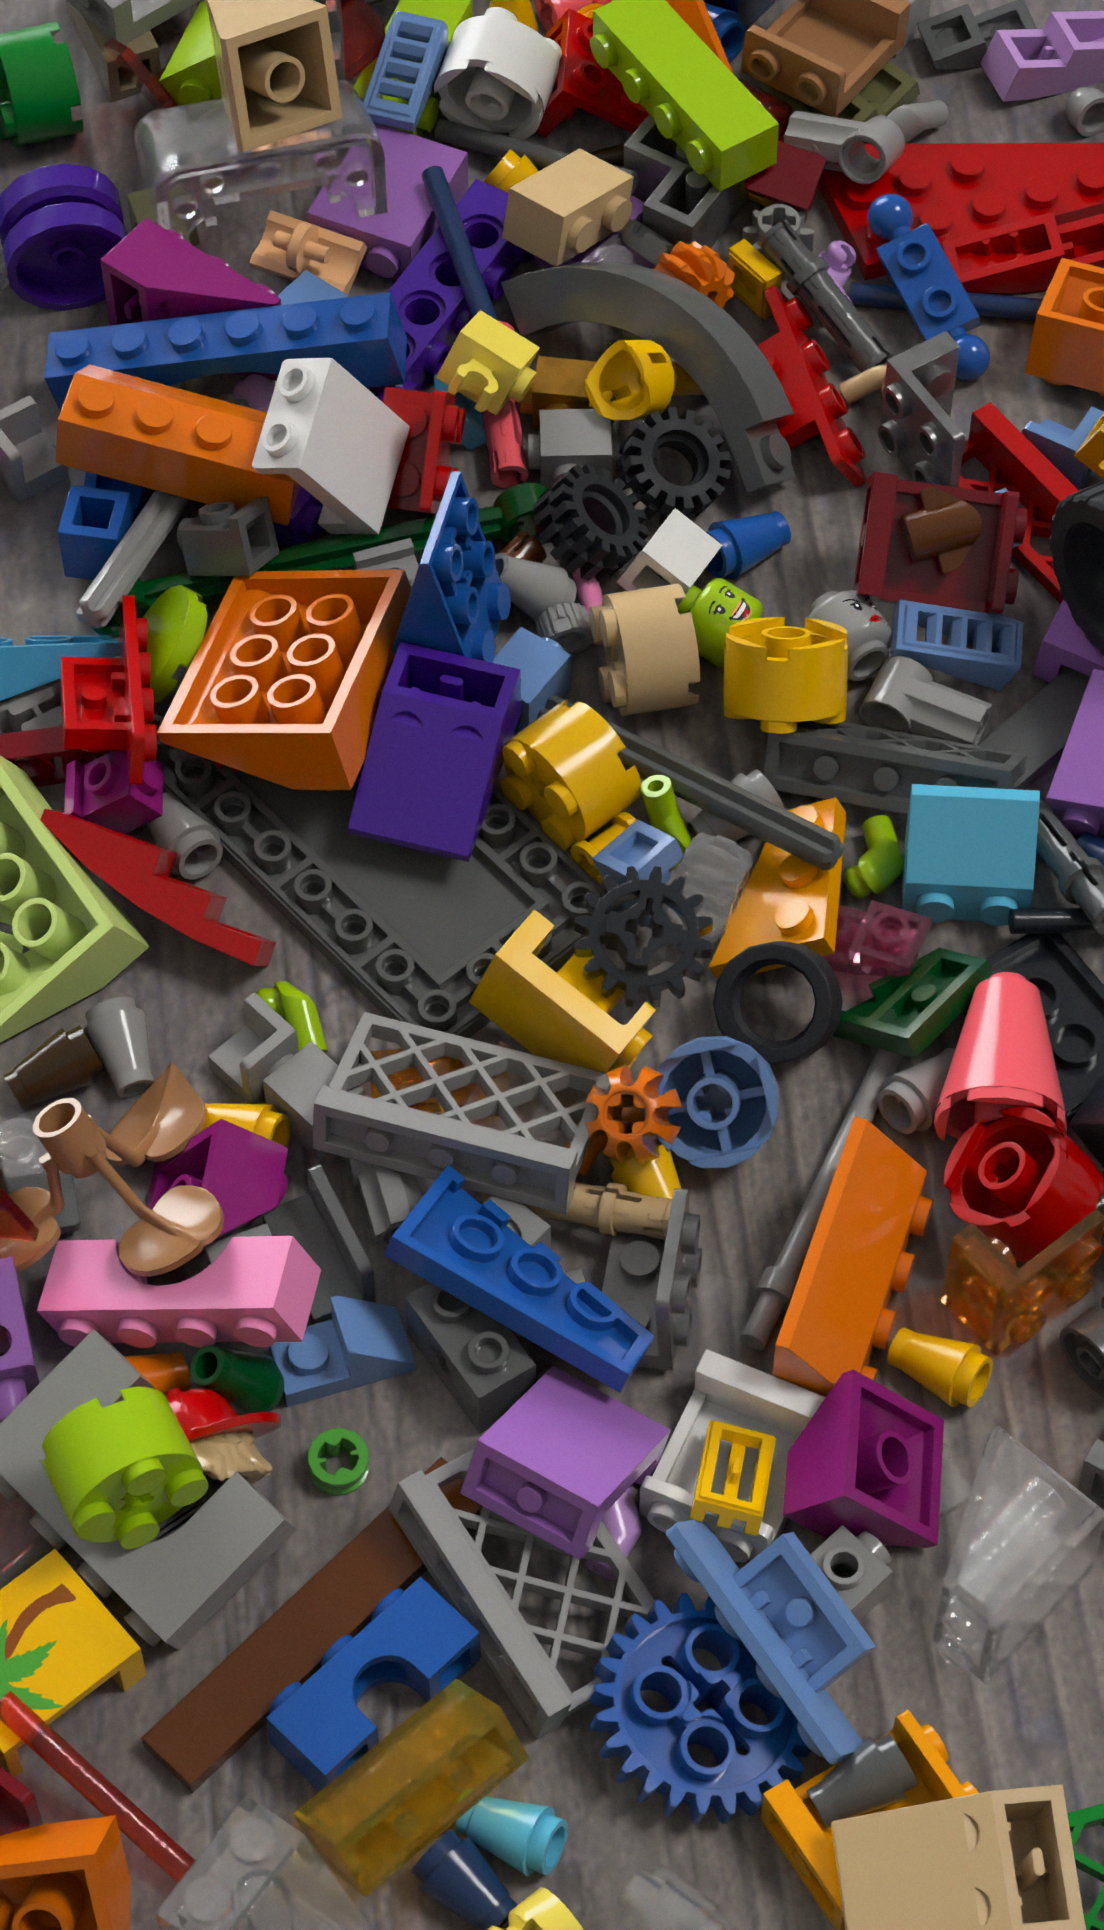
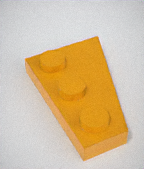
M836 797L788 810L838 835L840 842L844 845L846 811ZM766 842L708 967L715 978L718 980L729 960L746 948L763 943L786 941L805 945L822 957L834 954L843 854L837 860L834 868L822 870ZM775 964L766 966L754 974L784 967L785 965Z

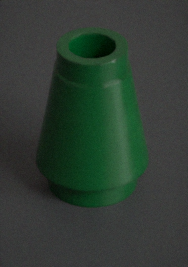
M208 1345L200 1348L194 1354L190 1363L192 1380L202 1388L213 1390L226 1398L238 1415L270 1412L278 1405L284 1392L282 1372L274 1359L265 1353Z

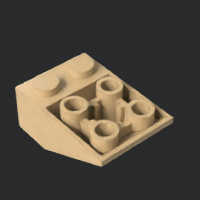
M1063 1784L987 1791L831 1822L845 1930H1086Z

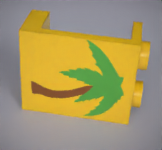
M56 1549L52 1550L0 1590V1765L13 1777L23 1771L17 1749L101 1684L112 1677L125 1692L147 1675L141 1648Z

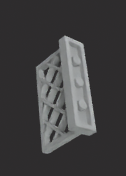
M364 1012L329 1087L322 1085L315 1099L313 1107V1149L431 1180H436L449 1164L465 1178L462 1188L567 1214L574 1196L575 1179L591 1142L585 1122L597 1119L599 1111L598 1107L593 1103L585 1102L564 1109L554 1093L566 1088L590 1093L593 1085L609 1093L611 1089L610 1080L607 1073ZM373 1037L398 1044L402 1052L375 1060L367 1046ZM447 1056L459 1059L465 1067L438 1076L428 1061ZM414 1067L424 1082L396 1091L387 1076ZM504 1072L522 1075L527 1084L501 1093L491 1077ZM373 1081L382 1096L374 1099L347 1092V1090ZM477 1083L487 1098L459 1107L450 1091ZM435 1097L445 1113L437 1115L407 1106ZM539 1098L549 1114L523 1123L513 1110V1107ZM498 1113L508 1129L499 1131L471 1124V1122ZM561 1129L571 1143L570 1148L541 1142L535 1140V1138Z
M473 1449L426 1475L420 1470L398 1482L389 1505V1510L449 1604L480 1632L482 1656L537 1740L560 1727L564 1718L590 1704L591 1702L588 1701V1697L593 1687L597 1684L605 1683L595 1675L594 1681L572 1693L556 1669L560 1648L599 1658L598 1662L601 1657H611L606 1650V1646L614 1635L617 1617L630 1618L631 1615L636 1613L648 1622V1611L654 1603V1599L602 1520L593 1543L594 1546L590 1548L582 1559L603 1561L609 1564L612 1570L611 1573L616 1579L612 1598L574 1588L579 1560L573 1556L570 1558L565 1585L527 1576L526 1572L532 1545L564 1554L568 1553L518 1525L488 1518L490 1510L484 1506L481 1508L480 1515L452 1508L440 1488L457 1479L465 1480L473 1456ZM466 1528L476 1530L474 1540L472 1539ZM485 1533L524 1543L517 1573L488 1564L481 1553ZM503 1585L513 1587L511 1598ZM522 1590L561 1600L554 1631L526 1623L518 1610ZM623 1591L631 1603L621 1601ZM570 1603L608 1613L602 1644L564 1634ZM540 1643L551 1645L549 1656Z

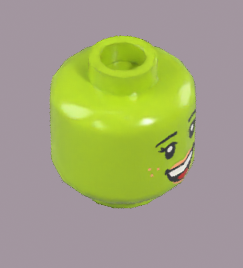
M716 578L711 580L703 590L692 585L677 609L679 614L691 612L699 656L718 667L724 668L725 632L729 633V627L734 623L762 618L764 607L758 599L728 581Z

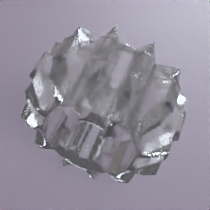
M703 832L692 838L673 880L680 875L686 879L683 892L685 898L701 893L704 903L696 917H712L713 930L699 938L715 943L724 936L744 893L753 861L751 852L738 846L735 841L720 835L713 836ZM665 905L664 912L671 923L683 925L680 917L670 907Z

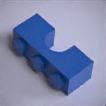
M87 471L84 486H70L57 532L66 577L95 579L144 508L149 488Z
M419 1577L405 1591L401 1588L393 1590L377 1605L372 1614V1621L354 1638L351 1635H345L337 1640L321 1660L322 1667L304 1684L298 1681L290 1684L275 1698L269 1708L270 1715L266 1717L270 1744L329 1801L380 1754L377 1726L357 1707L363 1695L371 1688L382 1683H401L416 1691L431 1706L481 1660L480 1632L422 1577Z

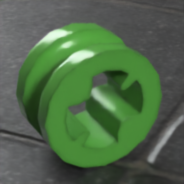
M333 1428L320 1433L312 1441L308 1451V1472L313 1485L321 1492L333 1496L347 1495L356 1491L365 1482L369 1472L368 1448L358 1434L344 1428ZM342 1450L350 1452V1465L356 1466L352 1471L341 1467L335 1475L327 1473V1459L322 1458L325 1454L337 1457Z

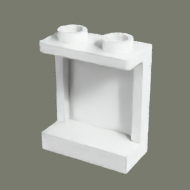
M333 358L286 359L280 368L252 467L260 474H286L323 504L318 524L330 534H379L410 426Z
M706 1349L695 1371L694 1391L653 1476L647 1475L640 1487L639 1514L647 1517L650 1524L664 1533L677 1522L693 1520L689 1519L704 1439L710 1420L773 1435V1437H776L764 1514L758 1536L744 1533L746 1521L733 1518L731 1528L727 1529L717 1526L719 1514L706 1511L704 1521L733 1561L747 1562L748 1559L752 1560L780 1536L786 1523L787 1517L783 1516L787 1453L826 1397ZM720 1440L711 1492L721 1495L732 1444L724 1440ZM746 1446L737 1499L749 1502L758 1449Z

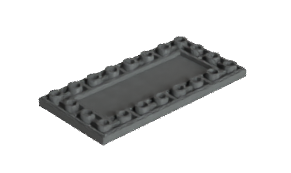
M176 693L154 707L153 724H156L157 731ZM157 735L156 759L164 764L163 792L170 793L176 800L180 801L218 830L220 834L219 843L223 848L222 856L387 1018L470 1038L489 1024L491 1020L470 1004L469 1000L495 954L534 909L555 925L537 955V958L555 972L561 969L575 954L574 942L588 937L574 930L575 917L579 915L592 916L584 907V896L589 892L602 898L604 896L602 886L496 787L469 862L348 834V825L364 762L351 790H293L242 771L236 774L226 766L220 770L209 759L161 743ZM619 905L613 911L623 912L625 907ZM442 1056V1057L436 1058V1059H434V1060H431V1062H433L434 1064H436V1063L439 1062L441 1059H443L445 1056Z

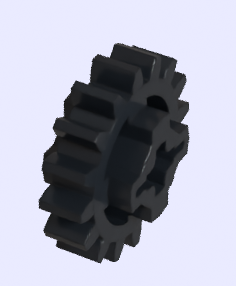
M630 866L627 867L626 883L618 885L612 877L606 875L602 878L604 892L602 898L589 892L584 896V907L592 916L579 915L575 917L574 930L588 937L574 942L575 957H591L583 967V976L586 980L595 979L600 975L604 977L602 996L608 998L619 988L625 991L626 1007L633 1008L638 995L647 994L653 1008L660 1007L663 990L669 989L678 999L685 996L684 976L696 981L702 979L704 968L695 958H711L713 943L699 937L712 932L713 919L707 916L696 917V914L703 907L704 898L701 893L688 898L683 896L686 880L680 875L670 885L661 883V867L654 866L649 880H640L635 867ZM639 899L636 904L623 912L613 911L616 907L627 901ZM662 904L670 907L680 917L683 925L671 923L662 909ZM650 915L652 937L649 939L647 947L643 948L642 957L636 959L637 945H635V936L638 935L640 927H644L645 917ZM601 944H605V949L618 953L625 964L624 971L609 960ZM664 961L675 963L663 972L648 975L650 970Z

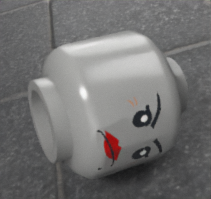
M856 590L830 591L821 595L813 602L807 618L832 622L847 630L848 679L861 681L877 673L884 661L889 658L892 629L870 598L856 595Z

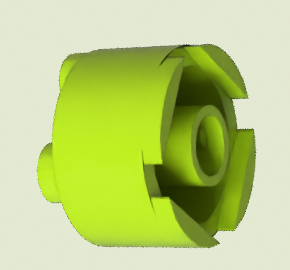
M149 1387L121 1389L119 1391L124 1401L103 1408L98 1398L83 1403L59 1420L44 1438L41 1447L46 1455L45 1461L41 1460L42 1467L73 1531L83 1540L99 1543L119 1541L124 1549L141 1547L158 1535L160 1523L170 1518L183 1506L192 1504L202 1498L208 1490L209 1486L203 1474L202 1465L166 1396L159 1390Z

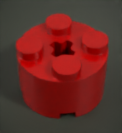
M1023 1106L1000 1110L999 1112L1004 1117L995 1120L987 1126L981 1121L977 1122L962 1135L953 1148L944 1171V1186L950 1190L952 1202L949 1204L953 1212L1003 1257L1018 1262H1033L1042 1259L1048 1263L1061 1261L1071 1253L1075 1240L1090 1222L1096 1210L1098 1199L1104 1192V1178L1097 1170L1091 1158L1041 1111Z

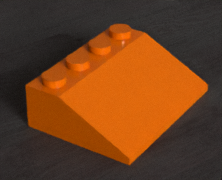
M405 569L256 571L251 576H234L157 731L160 742L293 790H351L365 760L382 690L395 658L392 647L411 592Z

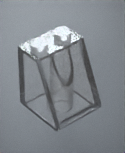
M998 1425L988 1435L943 1582L932 1638L937 1643L936 1647L939 1654L952 1668L963 1674L971 1672L985 1684L990 1681L1092 1571L1104 1527L1103 1509Z
M248 1795L240 1802L155 1912L159 1930H372L307 1836Z

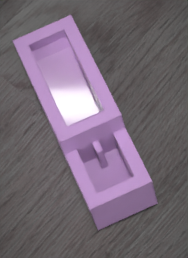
M1104 11L1051 12L1043 29L996 30L980 64L1001 100L1006 102L1036 99L1067 93L1080 87L1103 82Z

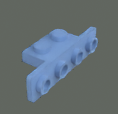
M693 1519L675 1523L666 1531V1535L676 1548L674 1550V1557L677 1564L690 1579L701 1583L716 1604L714 1612L720 1625L733 1638L741 1640L757 1662L756 1673L762 1684L774 1696L782 1698L799 1721L797 1729L804 1743L811 1751L818 1756L824 1757L830 1764L845 1760L855 1752L856 1748L863 1741L829 1695L826 1688L876 1648L874 1642L794 1532L779 1536L743 1568L739 1569L704 1520L701 1522Z

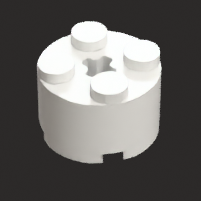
M491 7L486 10L484 16L469 18L460 23L455 29L434 84V94L438 91L441 97L438 106L443 115L450 121L490 132L509 133L508 137L519 140L526 139L533 135L540 125L544 114L543 106L545 111L556 76L559 73L562 49L554 40L543 37L534 29L518 22L515 15L509 10Z

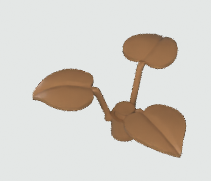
M170 1063L167 1069L122 1117L110 1134L97 1126L91 1115L87 1114L80 1102L74 1098L57 1100L46 1106L37 1115L33 1123V1132L48 1152L39 1158V1162L46 1171L49 1191L40 1187H25L0 1199V1259L13 1256L16 1271L19 1272L36 1263L58 1241L61 1229L53 1217L61 1213L65 1207L59 1170L79 1179L89 1177L99 1171L132 1211L141 1218L140 1221L125 1232L119 1243V1258L126 1269L133 1274L150 1277L172 1271L193 1259L202 1251L204 1245L212 1243L219 1236L224 1226V1213L215 1196L208 1190L193 1185L177 1186L166 1192L151 1210L142 1203L106 1160L107 1157L114 1165L123 1166L130 1164L133 1167L140 1166L145 1158L154 1162L165 1161L184 1150L188 1141L202 1131L207 1120L205 1103L175 1064Z

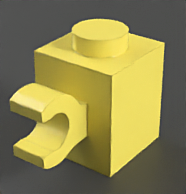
M480 310L458 334L436 378L448 385L447 390L449 393L455 395L459 392L476 403L474 409L483 412L488 410L497 415L510 399L519 403L530 389L537 376V372L529 367L540 347Z

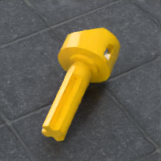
M618 340L602 354L585 380V388L590 404L599 415L611 420H643L657 410L661 414L670 403L672 396L704 395L692 377L676 361H671L663 347L652 340ZM612 396L615 397V401H610Z

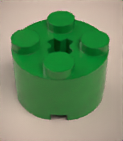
M56 21L0 33V141L11 139L15 147L83 132V119L72 121L71 107L81 105V100L66 41L54 43L52 37L61 30Z

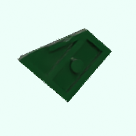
M938 948L913 961L907 968L890 973L868 984L873 997L847 1011L841 1010L839 1025L832 1036L916 1058L970 1006L976 986L993 975L987 959Z

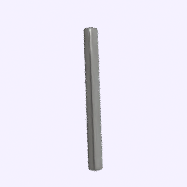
M226 393L219 397V400L248 407L244 399H236L231 393ZM155 490L80 599L77 616L81 622H89L94 628H102L108 624L122 603V595L129 593L191 501L190 499Z

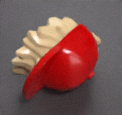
M174 1388L167 1392L166 1398L202 1465L203 1474L208 1475L212 1479L226 1482L237 1471L251 1484L262 1479L264 1476L271 1475L273 1467L261 1456L254 1441L256 1440L255 1438L281 1427V1415L279 1413L257 1412L238 1415L226 1398L210 1389H190L182 1392L180 1388Z

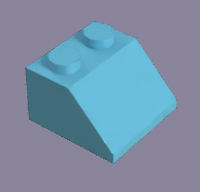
M912 784L903 850L901 917L920 918L933 923L947 920L983 921L993 926L1008 925L1010 909L1030 908L1034 889L1040 791Z

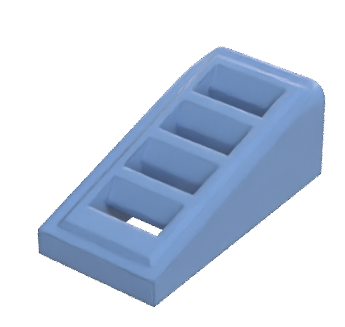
M402 11L395 12L386 32L360 110L361 120L415 131L448 50V26L444 21ZM400 58H404V59H409V60H413V61L422 62V64H421V63L412 62V61L403 60V59H400ZM391 78H396V79H400V80H405V81H409V82H414L415 84L407 83V82H403V81H399V80H394V79H391ZM388 95L409 100V103L407 105L385 100L383 96Z
M899 600L894 606L891 655L911 658L925 667L1000 692L1021 667L1024 623L1001 615ZM917 626L925 628V642L916 640ZM942 634L948 636V645L941 644ZM967 643L973 644V649L966 648Z

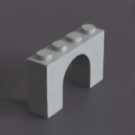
M93 1329L0 1423V1493L10 1502H13L21 1495L37 1511L29 1521L30 1524L57 1550H60L67 1542L84 1559V1562L76 1569L77 1572L104 1598H107L115 1591L132 1608L124 1619L148 1644L154 1647L162 1639L170 1646L181 1650L297 1529L247 1479L236 1471L181 1528L165 1538L149 1542L134 1549H124L118 1541L99 1543L79 1538L73 1531L42 1467L41 1460L45 1461L46 1455L41 1447L45 1436L65 1415L94 1398H98L103 1408L124 1401L119 1391L121 1389L130 1387H149L155 1389L109 1341Z

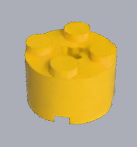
M764 617L734 623L729 627V633L725 632L724 716L733 719L760 720V730L774 734L795 732L797 730V722L802 721L837 724L846 720L848 643L847 630L844 627L824 620L805 618L804 629L785 626V617Z
M568 700L561 701L505 742L502 754L507 776L500 781L504 795L521 811L527 808L541 824L543 832L564 851L578 841L588 838L617 814L635 803L641 795V780L636 766L634 765L626 771L617 755L626 748L618 734L591 707L579 701L571 707H567Z

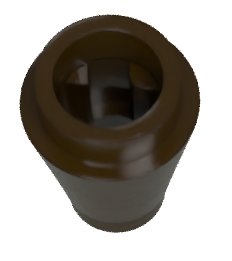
M78 1025L66 1033L63 1028L59 1029L34 1052L15 1066L14 1070L3 1076L20 1106L24 1109L33 1103L37 1104L94 1084L92 1077L104 1071L105 1068L81 1026Z

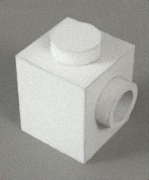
M674 508L617 583L627 591L678 583L686 594L722 545ZM681 598L675 599L676 605Z

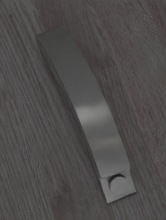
M611 261L580 262L524 273L501 282L522 337L554 331L573 322H592L621 328L661 345L666 353L692 377L708 399L727 437L747 493L776 486L796 477L791 464L790 447L785 438L780 434L776 421L794 414L782 384L766 357L746 331L725 310L703 293L683 281L658 270L630 263Z

